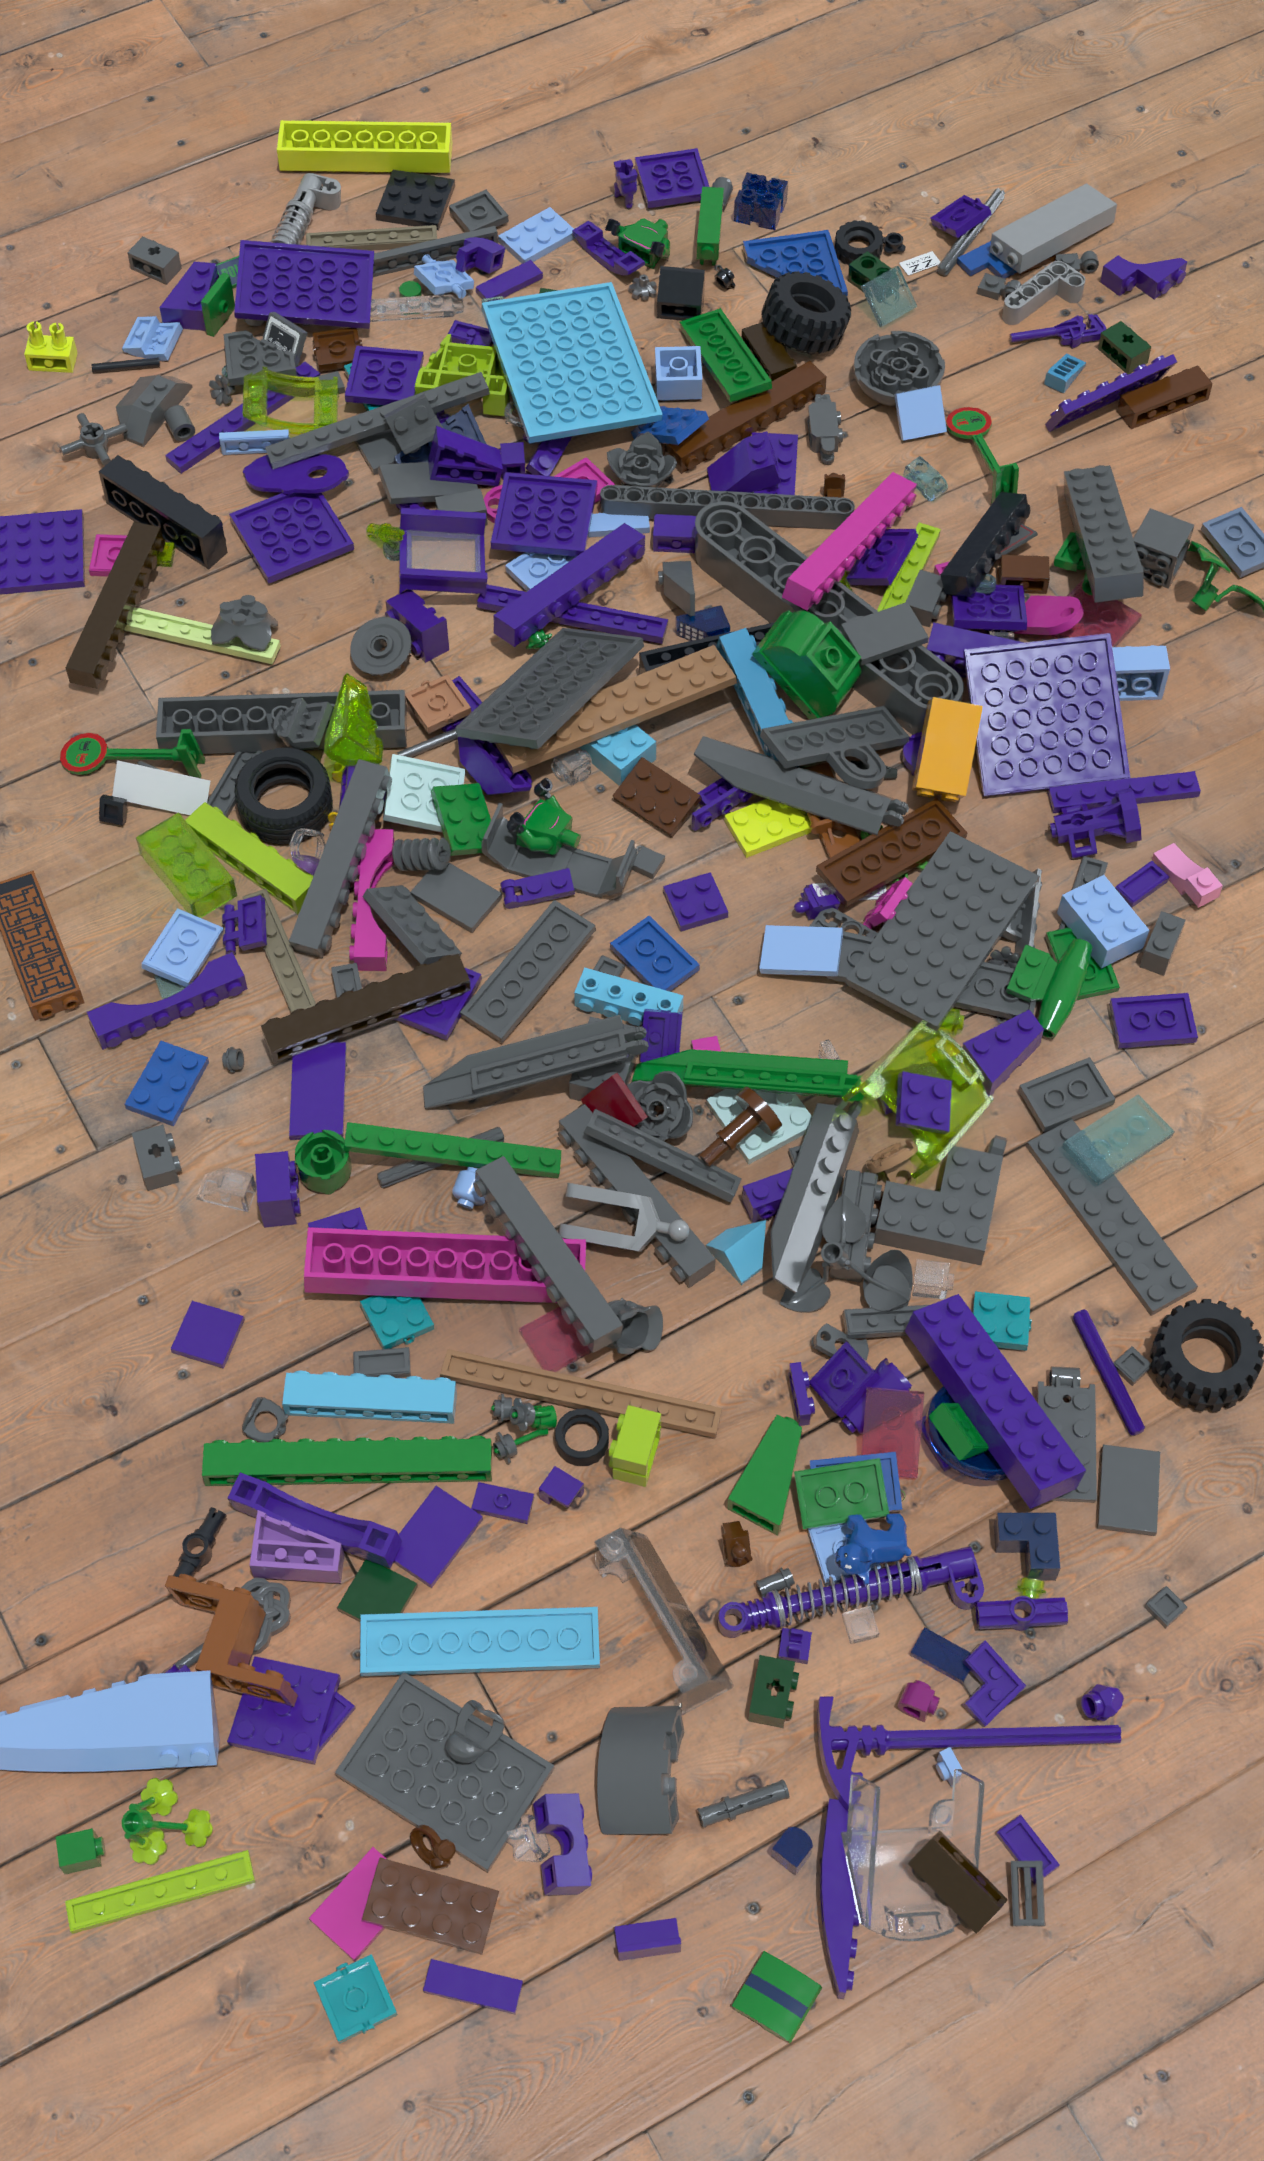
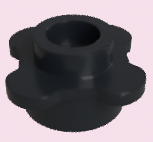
M893 232L884 237L883 244H885L884 251L886 253L905 251L906 246L903 245V236L901 234Z
M718 266L717 270L719 272L714 276L718 284L724 289H727L729 286L734 288L736 286L733 282L734 274L728 268L723 269L721 266Z

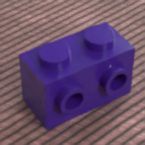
M793 1168L743 1186L742 1203L752 1223L777 1214Z

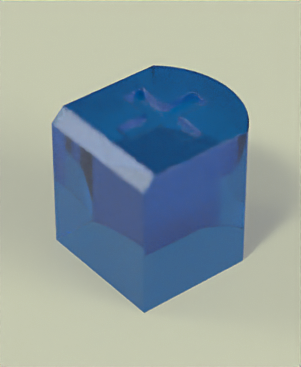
M788 1827L772 1848L771 1857L796 1875L811 1856L813 1849L812 1840L804 1830L797 1827Z

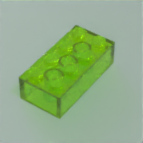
M179 812L136 837L140 855L186 912L202 918L237 897L233 877Z

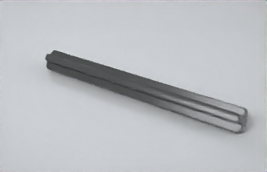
M995 189L984 203V205L990 207L991 214L995 212L1004 200V190ZM991 216L957 239L937 267L938 274L948 275L957 263V258L962 256Z

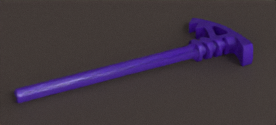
M833 1696L819 1697L817 1707L818 1744L823 1770L835 1796L849 1813H852L860 1805L865 1795L864 1791H855L862 1782L863 1774L851 1771L857 1750H860L863 1756H870L871 1750H875L878 1756H884L885 1752L889 1749L1121 1743L1122 1732L1119 1725L888 1731L884 1729L883 1725H877L876 1731H873L870 1725H863L862 1730L858 1731L856 1726L849 1725L847 1732H844L841 1726L829 1725ZM845 1750L846 1755L841 1769H837L832 1751Z

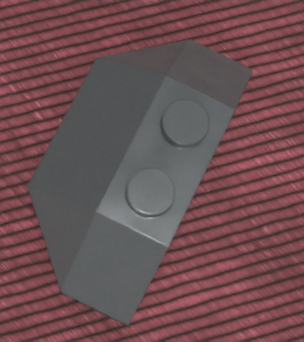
M153 375L140 377L116 406L120 424L125 423L128 432L123 433L124 439L144 447L166 421L164 418L165 412L170 407L180 404L193 388L192 384L172 376Z

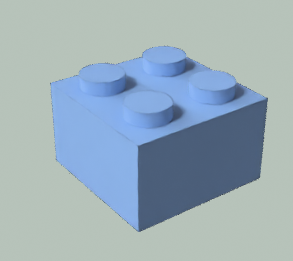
M700 346L655 347L657 400L702 399Z

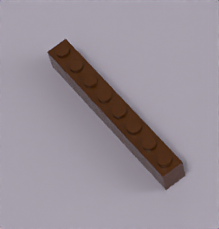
M808 361L772 381V389L742 398L709 416L708 421L679 445L665 443V456L670 455L677 461L675 468L681 474L689 469H693L701 462L711 459L717 453L751 436L752 432L766 428L774 421L784 418L790 412L803 407L808 402L814 400L817 394L823 395L826 391L827 376L811 361Z

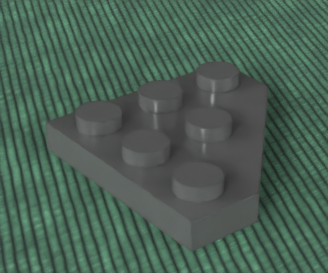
M246 330L223 334L230 386L297 376L294 353L288 350L283 352L277 349V345L265 339L260 341Z

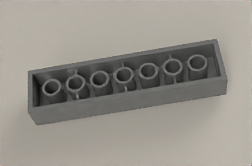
M1099 465L1094 468H1076L1071 471H1064V497L1094 602L1142 597L1144 572L1111 466Z

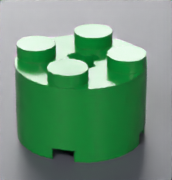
M322 1130V1132L315 1134L313 1132L308 1133L300 1139L295 1148V1162L301 1182L308 1189L330 1195L342 1187L349 1179L352 1171L350 1154L348 1151H344L345 1139L334 1131Z

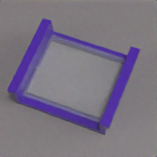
M401 508L399 594L409 589L472 594L482 593V596L486 597L488 579L487 573H485L484 543L486 513Z

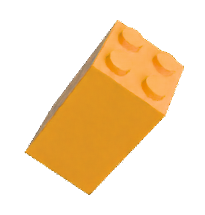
M932 697L928 701L911 789L917 791V796L931 798L936 794L942 796L941 800L956 802L966 796L983 706Z

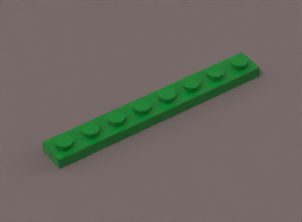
M347 1122L344 1151L473 1168H481L504 1156L516 1173L557 1179L560 1175L562 1150L351 1122Z

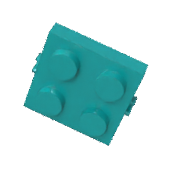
M975 1291L973 1314L997 1348L1027 1351L1032 1319H1029L1030 1297Z
M374 1295L360 1301V1307L382 1349H390L402 1343L408 1345L414 1342L416 1337L434 1330V1323L420 1297Z
M372 1954L350 1965L343 1963L336 1968V1972L314 1982L339 2044L361 2033L366 2034L368 2030H374L375 2026L398 2015Z

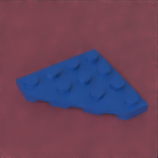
M829 230L743 241V250L748 264L775 277L788 272L791 274L794 271H799L800 273L808 272L813 276L818 275L826 281H831L835 287H839L842 290V294L848 295Z

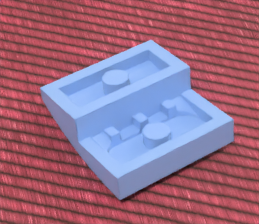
M157 316L137 317L122 350L125 353L141 358L159 357L160 361H168L183 328L179 322L160 323Z

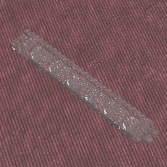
M453 295L372 299L370 322L453 317L455 314L464 311L463 299L459 297L454 298Z

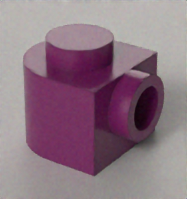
M915 1680L914 1683L909 1682L906 1684L897 1706L906 1715L925 1723L929 1713L934 1715L940 1698L935 1696V1691L928 1684Z

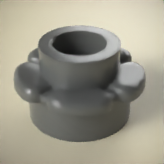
M234 1047L228 1048L222 1056L223 1066L228 1068L231 1073L243 1069L244 1054L242 1050L235 1049Z

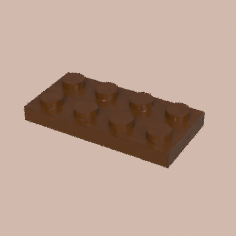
M380 1857L362 1921L482 1955L499 1891Z

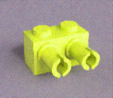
M34 321L30 322L27 325L29 337L24 353L28 370L73 373L78 354L74 337L65 336L64 326L61 323H58L59 330L57 323L51 324L49 326L51 336L43 335L42 326L39 322H36L37 329L35 328Z

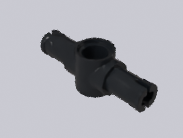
M211 1507L200 1528L195 1529L194 1533L185 1537L182 1543L183 1552L178 1560L180 1563L173 1576L179 1577L180 1574L193 1576L195 1571H199L201 1567L210 1562L212 1558L211 1548L216 1541V1533L227 1517L225 1513L220 1510L216 1512V1508ZM196 1546L204 1547L198 1554L191 1553V1550Z

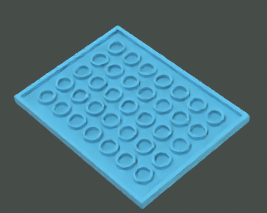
M612 282L482 303V312L528 443L662 420V411Z

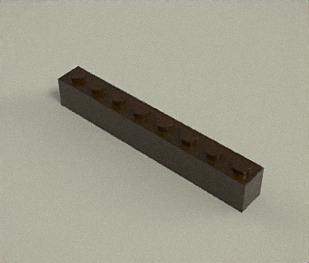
M133 522L65 667L70 683L97 689L101 680L105 679L107 666L115 657V649L118 643H121L123 640L124 629L132 620V612L135 606L139 605L141 592L148 585L151 570L156 568L157 557L165 548V538L162 536L160 527Z
M459 954L454 956L446 955L437 962L429 965L421 964L407 973H396L382 982H371L360 990L346 991L335 999L321 1000L310 1008L297 1009L288 1016L269 1019L265 1024L261 1025L262 1034L272 1060L275 1063L396 1019L401 1015L409 1014L426 1006L429 1007L443 1000L462 995L471 990L470 979Z

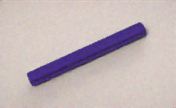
M1085 1309L1074 1313L1073 1320L1129 1434L1134 1436L1142 1433L1145 1426L1088 1311Z

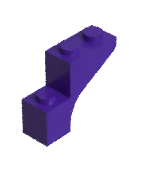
M1118 255L1103 266L1100 283L1118 296L1132 290L1136 286L1152 299H1156L1161 294L1167 293L1175 284H1179L1184 280L1187 261L1182 258L1147 264H1136Z

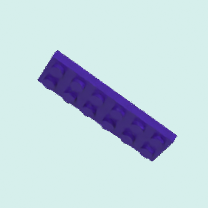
M1174 354L1168 357H1164V355L1159 356L1151 362L1152 364L1148 366L1142 364L1129 375L1125 372L1116 377L1114 382L1110 384L1108 381L1103 382L1096 387L1095 391L1090 392L1086 390L1073 401L1071 399L1063 401L1058 405L1059 409L1050 414L1051 418L1045 426L1051 432L1119 400L1120 395L1127 391H1132L1146 384L1161 380L1177 363Z

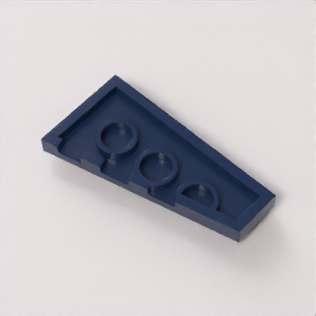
M469 404L441 424L446 430L486 444ZM432 442L422 445L415 453L404 454L401 451L394 456L395 464L428 462Z

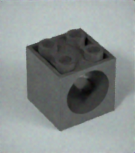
M1149 509L1133 538L1143 568L1144 580L1169 589L1186 558L1194 524L1154 509Z

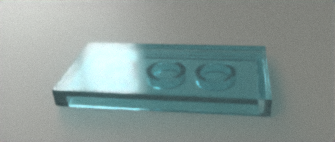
M1138 1094L1064 1141L1062 1148L1099 1185L1171 1138L1175 1131Z

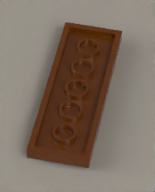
M936 798L904 816V822L900 827L888 825L882 828L877 836L872 834L818 864L816 872L844 906L847 907L931 859L950 831L965 839L968 834L967 831Z

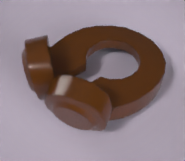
M419 1825L411 1831L410 1839L415 1852L425 1863L430 1865L431 1869L440 1870L447 1868L451 1864L450 1859H452L456 1851L454 1843L449 1839L441 1840L438 1834L427 1825ZM423 1834L429 1837L434 1851L426 1848L423 1842Z

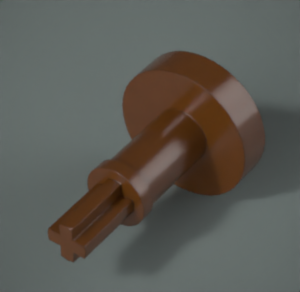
M745 1086L735 1095V1099L743 1111L726 1127L716 1133L717 1139L699 1155L707 1166H711L727 1150L731 1152L735 1150L736 1146L755 1128L759 1127L765 1133L772 1136L782 1127V1123L775 1112L751 1088Z

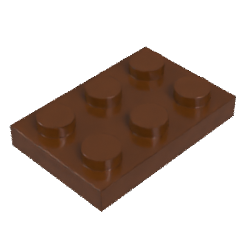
M643 757L612 795L614 800L672 838L702 800L700 794Z

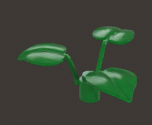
M1194 541L1190 542L1188 551L1199 553L1202 561L1212 562L1202 586L1191 599L1193 603L1207 611L1214 600L1219 602L1225 595L1235 591L1252 599L1264 611V601L1244 587L1232 585L1217 595L1216 593L1219 589L1213 586L1211 582L1219 567L1229 574L1231 570L1206 547Z

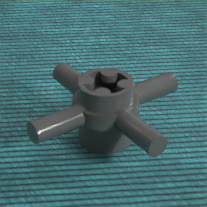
M84 413L78 414L77 419L82 426L80 439L60 446L63 456L84 448L88 457L92 459L100 458L104 466L111 461L107 454L108 439L128 432L125 423L104 430L100 424L90 423Z

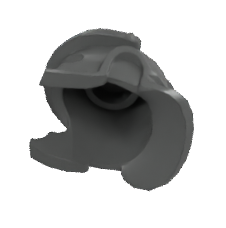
M623 1298L608 1303L623 1324L621 1338L606 1347L617 1349L618 1353L631 1354L639 1348L654 1350L659 1345L663 1331V1315L658 1306L643 1307L632 1301H626Z

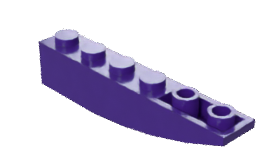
M829 1799L820 1868V1904L823 1936L830 1972L837 1998L844 1999L846 1990L852 1991L854 1971L848 1970L849 1959H855L857 1951V1939L852 1938L853 1926L859 1927L861 1907H855L856 1895H862L864 1876L858 1874L859 1865L866 1863L867 1845H862L863 1833H869L871 1815L865 1814L866 1804L860 1803L852 1813H849L839 1800Z

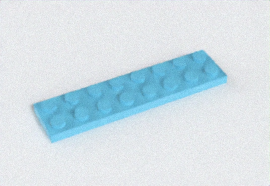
M598 1607L361 1615V1676L401 1675L402 1673L414 1675L600 1668Z

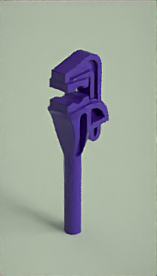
M1089 314L1087 326L1090 329L1086 330L1083 317L1077 315L1054 327L1011 333L1009 337L1010 342L1013 343L1057 336L1061 337L1060 343L1062 345H1070L1071 348H1075L1083 342L1100 340L1101 332L1106 330V326L1097 314Z

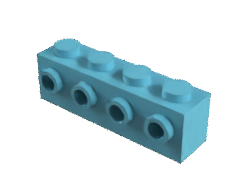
M584 967L574 992L575 1007H579L583 1011H593L603 1014L608 1018L620 1015L622 1020L628 1021L632 1025L643 1026L645 1009L682 1012L684 995Z

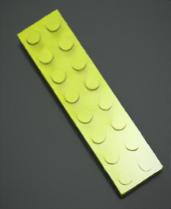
M280 120L277 144L280 171L392 172V170L417 173H450L453 144L451 123Z

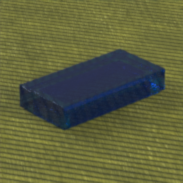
M924 1627L910 1656L961 1684L964 1683L970 1672L962 1661L971 1652Z

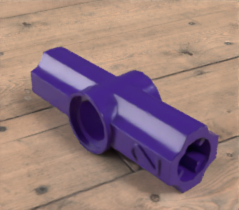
M1018 1596L1013 1600L977 1602L975 1605L978 1630L1013 1628L1023 1631L1029 1627L1067 1625L1068 1608L1065 1597L1031 1599L1027 1596ZM1015 1610H1025L1028 1613V1617L1020 1618L1015 1614Z

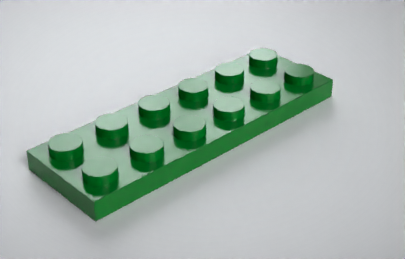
M721 308L680 321L681 331L692 346H700L702 362L729 402L738 401L772 389L771 379Z

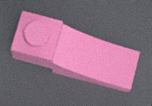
M1175 843L1153 853L1152 860L1169 876L1170 882L1181 895L1187 893L1198 908L1220 896L1223 885L1208 867L1203 869L1195 864Z

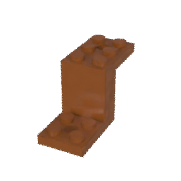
M180 1574L179 1577L168 1575L165 1587L181 1605L215 1613L195 1669L197 1671H210L212 1686L294 1707L298 1695L291 1688V1684L285 1681L283 1674L273 1670H266V1673L257 1672L255 1667L248 1665L266 1612L259 1605V1601L252 1597V1593L240 1587H235L234 1591L225 1589L224 1585L210 1580L206 1584L196 1582V1578L186 1574Z

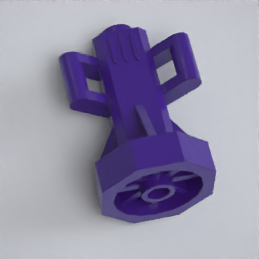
M1131 788L1117 790L1116 796L1102 807L1088 809L1085 803L1061 808V815L1053 816L1054 823H1050L1052 838L1057 837L1058 843L1069 842L1072 859L1097 854L1095 836L1111 834L1123 837L1126 843L1142 840L1138 807L1134 791ZM1089 838L1090 845L1076 848L1074 840Z

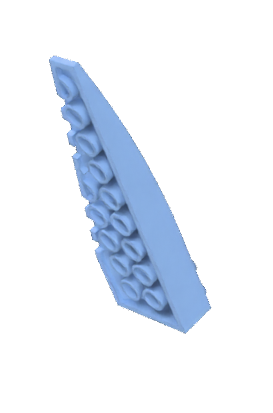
M210 1671L147 1674L138 1677L136 1682L126 1684L125 1681L112 1683V1687L100 1691H96L95 1688L85 1690L81 1696L71 1698L69 1695L22 1706L18 1712L7 1714L6 1711L0 1712V1770L98 1772L217 1765L220 1737Z

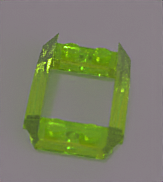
M263 367L262 371L254 375L251 372L244 376L243 417L273 430H289V434L301 435L338 422V377H333V380H320V377L290 376L270 371L267 367ZM268 390L289 396L314 398V423L287 422L268 417Z

